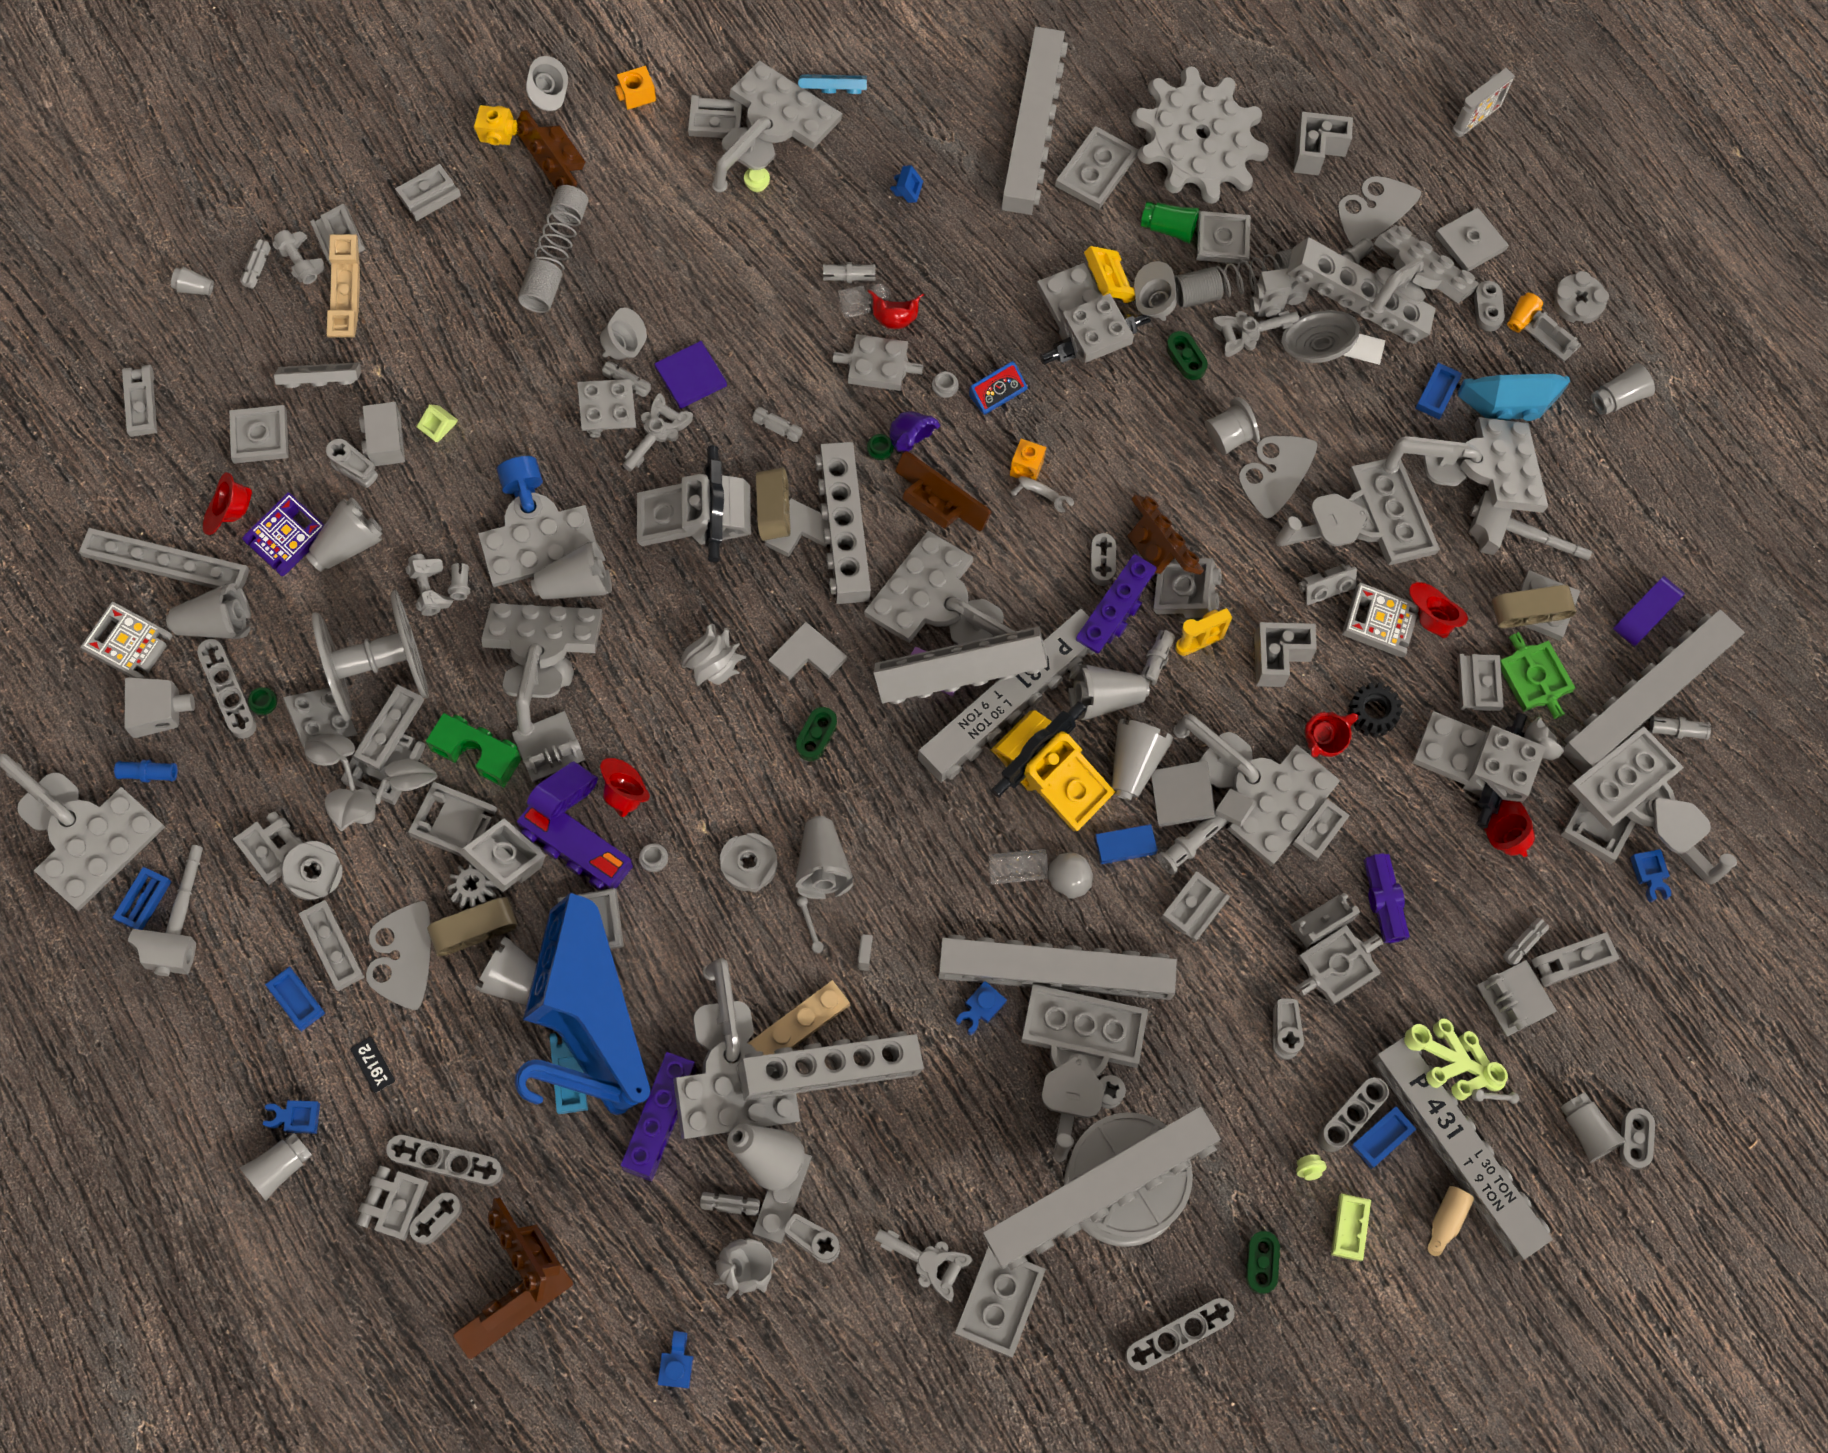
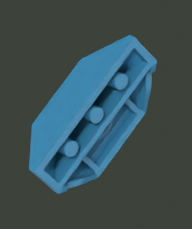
M1519 374L1487 376L1476 380L1472 378L1464 379L1458 390V397L1485 418L1506 421L1511 419L1532 421L1541 418L1563 394L1570 382V378L1557 374Z

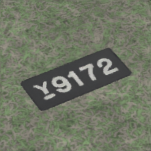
M368 1037L351 1047L350 1050L374 1093L395 1082L372 1037Z

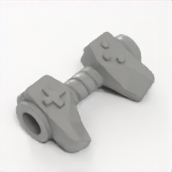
M288 230L280 231L274 237V248L279 251L282 257H290L294 263L291 267V274L300 283H313L317 279V275L325 271L322 258L304 260L297 249L307 239V235L299 231L291 234Z
M422 554L409 557L408 566L405 568L406 573L409 574L410 578L417 580L421 594L415 604L417 610L421 611L423 616H432L439 613L441 609L449 608L454 600L451 597L442 596L432 591L428 581V577L442 572V560L425 559Z

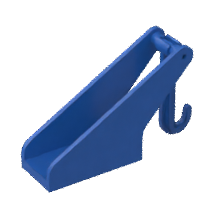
M569 893L549 912L523 1020L551 1028L558 1032L584 1073L534 1059L525 1062L518 1068L515 1075V1087L523 1099L530 1103L540 1104L543 1102V1097L528 1090L526 1087L527 1079L534 1078L600 1098L610 1113L621 1115L634 1105L644 1102L650 1095V1086L599 909L593 901Z

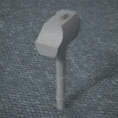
M1485 491L1478 504H1474L1471 509L1470 516L1474 518L1469 532L1477 540L1479 552L1494 555L1500 548L1505 531L1507 530L1587 561L1591 557V550L1511 518L1512 509L1493 507L1490 491Z
M198 845L191 846L166 932L132 929L128 938L130 945L139 953L142 966L145 969L155 970L154 973L160 976H169L170 972L188 975L194 960L196 942L191 936L181 935L203 851V847Z

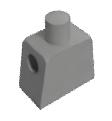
M125 678L124 728L133 738L177 728L179 726V712L194 711L195 709L193 694L179 695V689L170 680Z

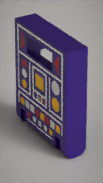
M288 492L243 536L242 540L247 545H250V548L274 570L276 569L280 576H285L309 552L310 546L324 524ZM299 510L312 521L305 529L293 519L299 513Z

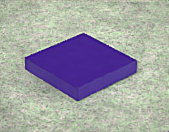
M702 341L654 363L656 371L680 409L727 386V381Z

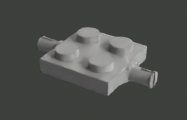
M856 334L854 347L850 354L834 351L833 363L848 364V384L901 391L902 380L906 373L922 375L924 365L908 362V341Z
M1347 925L1298 957L1306 969L1309 978L1296 986L1297 991L1301 990L1299 994L1305 996V994L1317 988L1324 994L1331 1006L1335 1005L1381 974L1372 961L1370 952L1383 945L1382 939L1378 940L1379 935L1375 934L1370 939L1362 942L1353 935Z

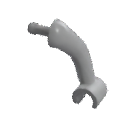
M1025 476L1019 477L1020 484L1011 490L1013 496H1016L1023 488L1032 490L1054 502V506L1059 512H1066L1062 507L1063 500H1066L1070 506L1074 505V500L1071 497L1061 496L1047 485Z

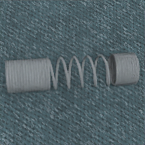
M561 185L556 189L550 206L551 213L546 217L548 224L542 228L543 235L538 239L539 247L534 251L535 258L530 262L517 297L522 306L533 312L545 313L551 309L554 296L562 278V271L565 269L564 265L557 260H567L569 258L568 254L561 248H572V242L565 237L572 238L577 235L576 231L570 226H579L581 224L580 221L583 218L589 201L587 195L579 188ZM553 214L562 223H549L550 215ZM549 225L558 234H545V228ZM551 225L565 226L571 229L574 235L560 233ZM547 236L560 237L568 241L570 246L558 245ZM543 237H545L551 244L555 246H541L540 241ZM541 248L550 257H537L536 252ZM543 248L557 249L563 252L566 257L559 258L553 256ZM542 259L554 261L562 266V269H559V267L555 264Z
M1293 248L1277 252L1274 257L1267 254L1263 262L1259 258L1254 257L1250 265L1245 260H1241L1237 267L1232 263H1228L1224 270L1219 266L1176 275L1174 278L1177 304L1183 309L1221 300L1223 297V283L1218 269L1224 275L1225 293L1230 298L1231 287L1226 275L1227 268L1230 265L1236 270L1237 287L1239 293L1243 295L1244 285L1239 273L1241 263H1245L1249 268L1250 285L1255 292L1256 278L1252 270L1253 261L1258 260L1261 263L1262 272L1267 271L1264 265L1267 257H1271L1274 260V270L1285 269L1289 266Z

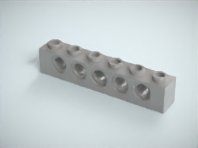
M1310 237L1293 247L1287 275L1295 278L1299 283L1305 284L1318 291L1321 295L1333 299L1341 306L1349 308L1360 314L1363 318L1380 325L1384 330L1400 336L1406 342L1414 344L1430 335L1436 309L1424 301L1419 304H1412L1393 292L1384 306V312L1382 314H1375L1369 309V304L1374 301L1383 284L1376 279L1374 273Z
M853 442L821 444L820 454L815 455L816 471H821L822 479H818L819 495H824L825 503H821L822 520H828V528H824L825 545L830 544V553H826L827 569L833 570V578H829L830 595L835 594L836 604L869 602L871 589ZM838 471L842 475L834 476L831 472ZM843 496L845 499L839 501L834 499L833 497ZM835 520H844L848 522V524L839 525L835 522ZM848 545L851 547V549L842 550L839 548V546ZM848 569L853 571L854 574L845 575L841 571Z
M906 1031L892 1033L889 1035L890 1038L879 1039L878 1035L864 1037L861 1039V1042L850 1043L849 1039L835 1041L832 1043L833 1046L822 1047L820 1043L806 1045L803 1047L804 1050L793 1051L791 1047L777 1049L774 1051L775 1054L763 1055L762 1051L748 1053L737 1065L743 1100L747 1101L917 1076L924 1069L917 1034L907 1035ZM882 1050L889 1051L892 1054L893 1062H888L883 1058ZM858 1054L862 1056L865 1060V1066L857 1065L853 1055ZM826 1058L832 1059L836 1063L837 1069H828L824 1060ZM800 1062L806 1065L808 1074L799 1073L796 1070L795 1063ZM766 1067H774L779 1073V1078L769 1077L766 1073Z

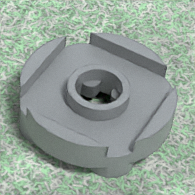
M1580 271L1577 274L1563 278L1559 282L1554 292V307L1565 320L1573 323L1575 321H1584L1583 324H1588L1601 316L1606 308L1609 293L1597 279L1591 277L1585 271ZM1577 295H1581L1585 298L1586 302L1582 300L1578 302L1575 298Z
M747 833V835L731 838L724 845L720 854L721 873L727 883L738 890L759 891L772 881L777 872V854L772 843L764 836L756 833ZM750 856H754V863L756 865L748 869L744 868V863L741 861L742 858L748 859Z
M318 841L305 842L291 849L284 857L281 866L282 883L291 894L300 899H322L334 891L340 883L342 865L336 852L329 845ZM311 863H315L316 870L320 871L319 876L314 875L312 878H308L307 872L304 871V866L309 867Z

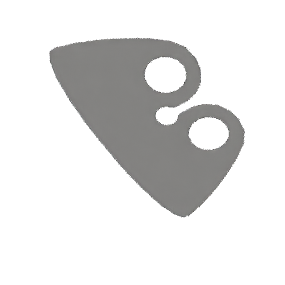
M1373 176L1366 179L1362 186V192L1367 199L1376 203L1374 208L1368 207L1367 202L1358 195H1347L1339 202L1338 206L1340 220L1351 245L1355 246L1363 238L1372 240L1392 226L1415 205L1421 196V191L1413 186L1386 177ZM1372 182H1378L1384 187V192L1379 196L1372 195L1368 191V185ZM1347 201H1358L1361 204L1360 212L1356 214L1349 213L1345 208Z
M1269 436L1263 438L1258 443L1257 455L1264 463L1275 465L1276 471L1271 473L1265 466L1259 463H1249L1241 469L1239 474L1241 485L1252 504L1265 518H1271L1278 513L1299 486L1316 454L1317 442L1315 440L1294 436ZM1268 443L1277 445L1279 455L1275 458L1266 457L1263 454V446ZM1250 469L1260 470L1263 474L1262 481L1257 484L1250 483L1246 478L1247 471Z
M425 901L413 903L389 914L377 922L369 934V943L375 951L391 953L397 950L400 952V957L397 960L381 957L372 961L367 968L366 981L372 989L383 997L411 1010H418L421 1006L429 973L431 938L427 927L431 923L429 909ZM383 928H388L394 933V941L388 946H380L376 942V934ZM381 964L389 966L392 971L390 979L383 983L377 982L373 978V970Z

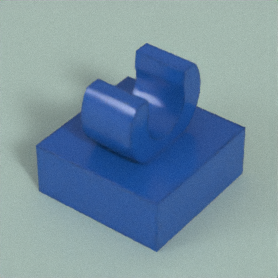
M912 165L903 166L901 173L894 176L897 185L892 186L890 190L895 196H903L908 203L917 202L923 180Z

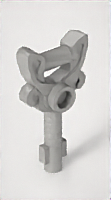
M1289 310L1278 313V317L1259 322L1252 316L1247 317V314L1243 311L1237 312L1235 317L1218 316L1213 318V326L1223 332L1226 340L1224 355L1226 357L1233 356L1244 347L1247 350L1255 349L1260 332L1281 326L1283 329L1293 327V323L1299 322L1298 313H1289ZM1233 327L1237 328L1241 333V338L1236 340Z
M661 393L657 394L651 406V413L645 412L641 416L647 435L634 451L630 449L624 457L626 461L623 467L630 472L635 466L639 468L645 460L643 456L656 440L659 442H665L667 439L671 442L678 439V431L684 429L692 422L693 413L688 411L678 413L666 405ZM661 414L671 420L672 423L664 422L658 416Z
M880 1229L875 1240L881 1243V1248L890 1253L894 1250L917 1263L916 1272L920 1275L918 1283L921 1287L928 1288L932 1285L934 1290L943 1299L952 1302L954 1296L952 1285L961 1268L967 1267L973 1261L971 1256L960 1252H948V1245L942 1241L938 1242L935 1248L929 1246L921 1252L917 1248L899 1240L900 1235L891 1230L885 1232ZM944 1261H949L950 1264L943 1278L939 1280L937 1278L938 1266Z

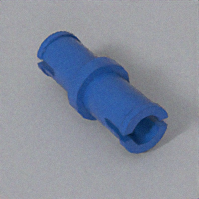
M142 760L141 762L118 761L114 767L116 779H140L141 782L147 783L151 780L175 781L178 774L176 763H152L151 760Z

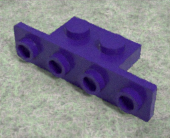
M1134 554L1076 636V641L1095 653H1100L1107 642L1111 643L1115 636L1120 638L1128 626V623L1125 622L1130 615L1134 617L1141 608L1142 602L1139 600L1142 591L1156 572V566Z

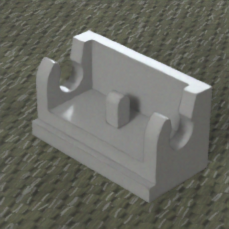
M1346 893L1337 895L1291 924V927L1306 949L1349 924L1359 915L1360 910L1356 905L1350 907L1347 903L1348 895Z

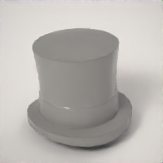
M1240 397L1233 398L1230 401L1231 407L1225 412L1205 421V427L1212 443L1224 456L1247 441L1260 442L1259 430L1253 411L1249 404Z

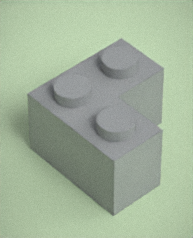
M1302 112L1296 129L1293 173L1319 175L1325 155L1345 157L1352 140L1353 117Z
M1259 623L1254 634L1256 686L1284 687L1290 676L1289 662H1311L1317 650L1316 624Z

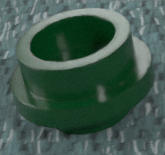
M884 434L874 435L867 443V452L875 460L888 459L894 450L891 439Z
M266 687L254 689L248 698L249 708L257 715L271 713L276 708L278 702L276 694Z

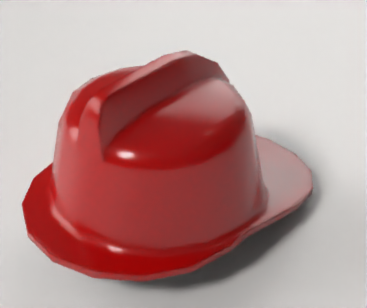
M225 472L221 476L215 494L207 508L203 520V532L206 535L215 533L222 522L239 520L248 509L252 490L249 487L234 482L231 473Z
M1416 582L1410 586L1409 595L1419 607L1420 624L1427 631L1446 638L1455 627L1466 625L1468 621L1466 612L1450 601L1439 590L1423 582Z
M616 758L602 760L600 771L605 781L603 799L615 809L620 817H625L629 812L636 810L641 802L649 800L650 794L636 769L623 760Z
M1502 800L1498 814H1492L1488 828H1484L1491 845L1495 849L1501 850L1504 854L1510 856L1520 854L1523 857H1527V850L1535 841L1532 820L1520 801Z

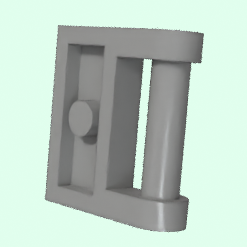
M692 95L688 127L689 136L724 138L733 128H741L743 105L736 100L700 98V95Z

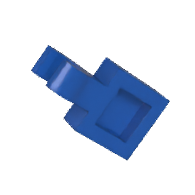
M673 1332L671 1354L662 1353L658 1385L690 1389L694 1356L685 1355L688 1333Z

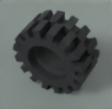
M1368 683L1366 687L1363 685L1349 703L1348 715L1352 713L1358 715L1355 729L1358 732L1360 729L1365 730L1363 733L1365 736H1368L1369 733H1372V737H1377L1379 733H1381V736L1386 735L1388 731L1390 732L1395 727L1402 714L1403 708H1400L1402 701L1401 699L1396 700L1398 693L1395 691L1391 694L1389 691L1392 687L1388 685L1383 689V683H1377L1376 687H1374L1373 683ZM1370 701L1380 703L1385 708V716L1380 719L1370 717L1365 711V704Z

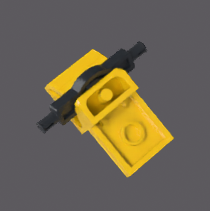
M1078 701L1068 712L1063 710L1053 721L1036 710L1029 711L991 749L1006 766L1001 773L1003 778L991 789V792L997 798H1000L1009 787L1014 789L1020 783L1028 791L1036 790L1073 832L1078 831L1115 793L1113 788L1080 753L1082 749L1069 735L1076 727L1075 720L1087 710L1084 704Z

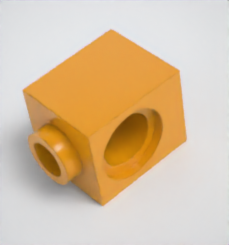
M646 66L617 74L618 85L615 86L616 95L619 101H624L627 110L656 101L654 84Z
M1020 439L1012 459L1010 476L1015 478L1025 476L1037 480L1044 463L1046 447Z

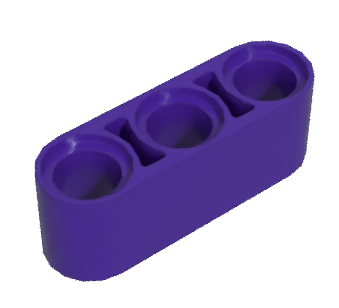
M1663 576L1620 620L1613 630L1635 647L1676 605L1685 593Z
M573 761L539 783L529 795L527 804L548 819L554 820L587 797L597 784L598 777Z

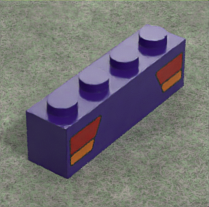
M529 805L517 820L521 830L520 833L532 843L537 841L543 845V851L556 860L560 857L566 861L567 864L565 866L574 874L579 876L583 873L590 878L588 882L599 891L616 889L633 868L631 859L565 812L554 820H550Z

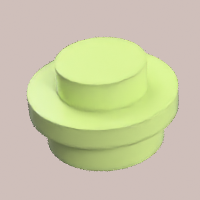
M749 168L744 174V182L750 190L760 192L768 186L770 176L765 168L761 170Z
M1314 1154L1300 1158L1297 1161L1298 1167L1296 1172L1299 1177H1303L1305 1180H1315L1322 1176V1172L1327 1167L1320 1156Z

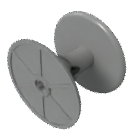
M396 589L391 592L390 598L399 633L373 641L366 638L363 644L336 650L324 619L319 613H312L313 630L322 665L334 700L346 722L352 717L351 701L345 680L349 676L370 670L377 673L378 668L407 660L419 693L423 698H429L427 681L415 638Z
M1130 1112L1113 1114L1097 1121L1077 1141L1065 1170L1064 1186L1167 1125L1151 1116ZM1188 1161L1190 1167L1176 1175L1172 1171L1161 1176L1164 1182L1149 1191L1146 1190L1145 1186L1134 1192L1136 1195L1134 1200L1122 1207L1119 1206L1118 1202L1107 1208L1108 1215L1094 1223L1089 1218L1080 1224L1081 1228L1090 1236L1103 1243L1121 1247L1137 1246L1157 1238L1177 1219L1188 1202L1193 1180L1191 1161Z

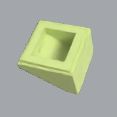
M429 404L416 427L435 442H439L455 426L458 420L441 406Z

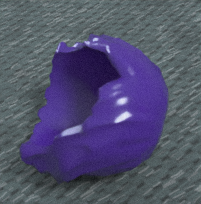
M915 411L902 412L890 426L889 436L892 445L898 452H909L914 444L930 437L934 429L940 427V423L931 415L927 416Z

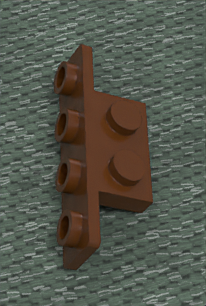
M522 110L517 119L516 133L555 189L561 185L577 187V181L570 171L582 170L586 162L560 125L538 127L529 112Z
M905 451L902 454L896 468V473L913 484L905 490L902 497L903 500L944 529L958 518H961L979 532L985 528L992 513L989 508L910 452Z
M1134 495L1131 500L1143 517L1127 537L1143 559L1156 566L1155 573L1161 574L1175 558L1183 570L1201 575L1204 569L1198 563V556L1186 547L1185 539L1174 531L1171 527L1172 522L1170 519L1161 514L1158 510V503L1149 496L1141 497Z
M500 1197L494 1198L492 1209L488 1212L489 1226L497 1233L502 1249H506L509 1254L514 1270H518L522 1277L526 1291H530L535 1302L542 1301L547 1281L546 1277L559 1275L561 1265L539 1227L532 1225L518 1228Z
M562 1265L559 1275L546 1277L547 1281L542 1301L535 1302L530 1291H526L523 1280H521L508 1290V1294L500 1300L495 1299L489 1302L481 1310L482 1313L455 1331L453 1337L469 1359H473L573 1286V1281Z

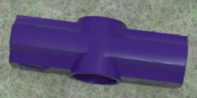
M1381 853L1367 857L1363 861L1370 885L1368 892L1369 903L1372 912L1377 914L1383 943L1391 944L1407 940L1410 936L1403 911L1405 906L1404 893L1401 885L1396 883L1390 855Z

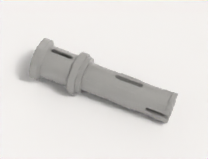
M1217 815L1214 818L1205 819L1185 837L1176 838L1174 845L1168 850L1157 854L1160 865L1169 874H1175L1178 871L1177 868L1187 859H1193L1196 850L1228 824L1229 821Z

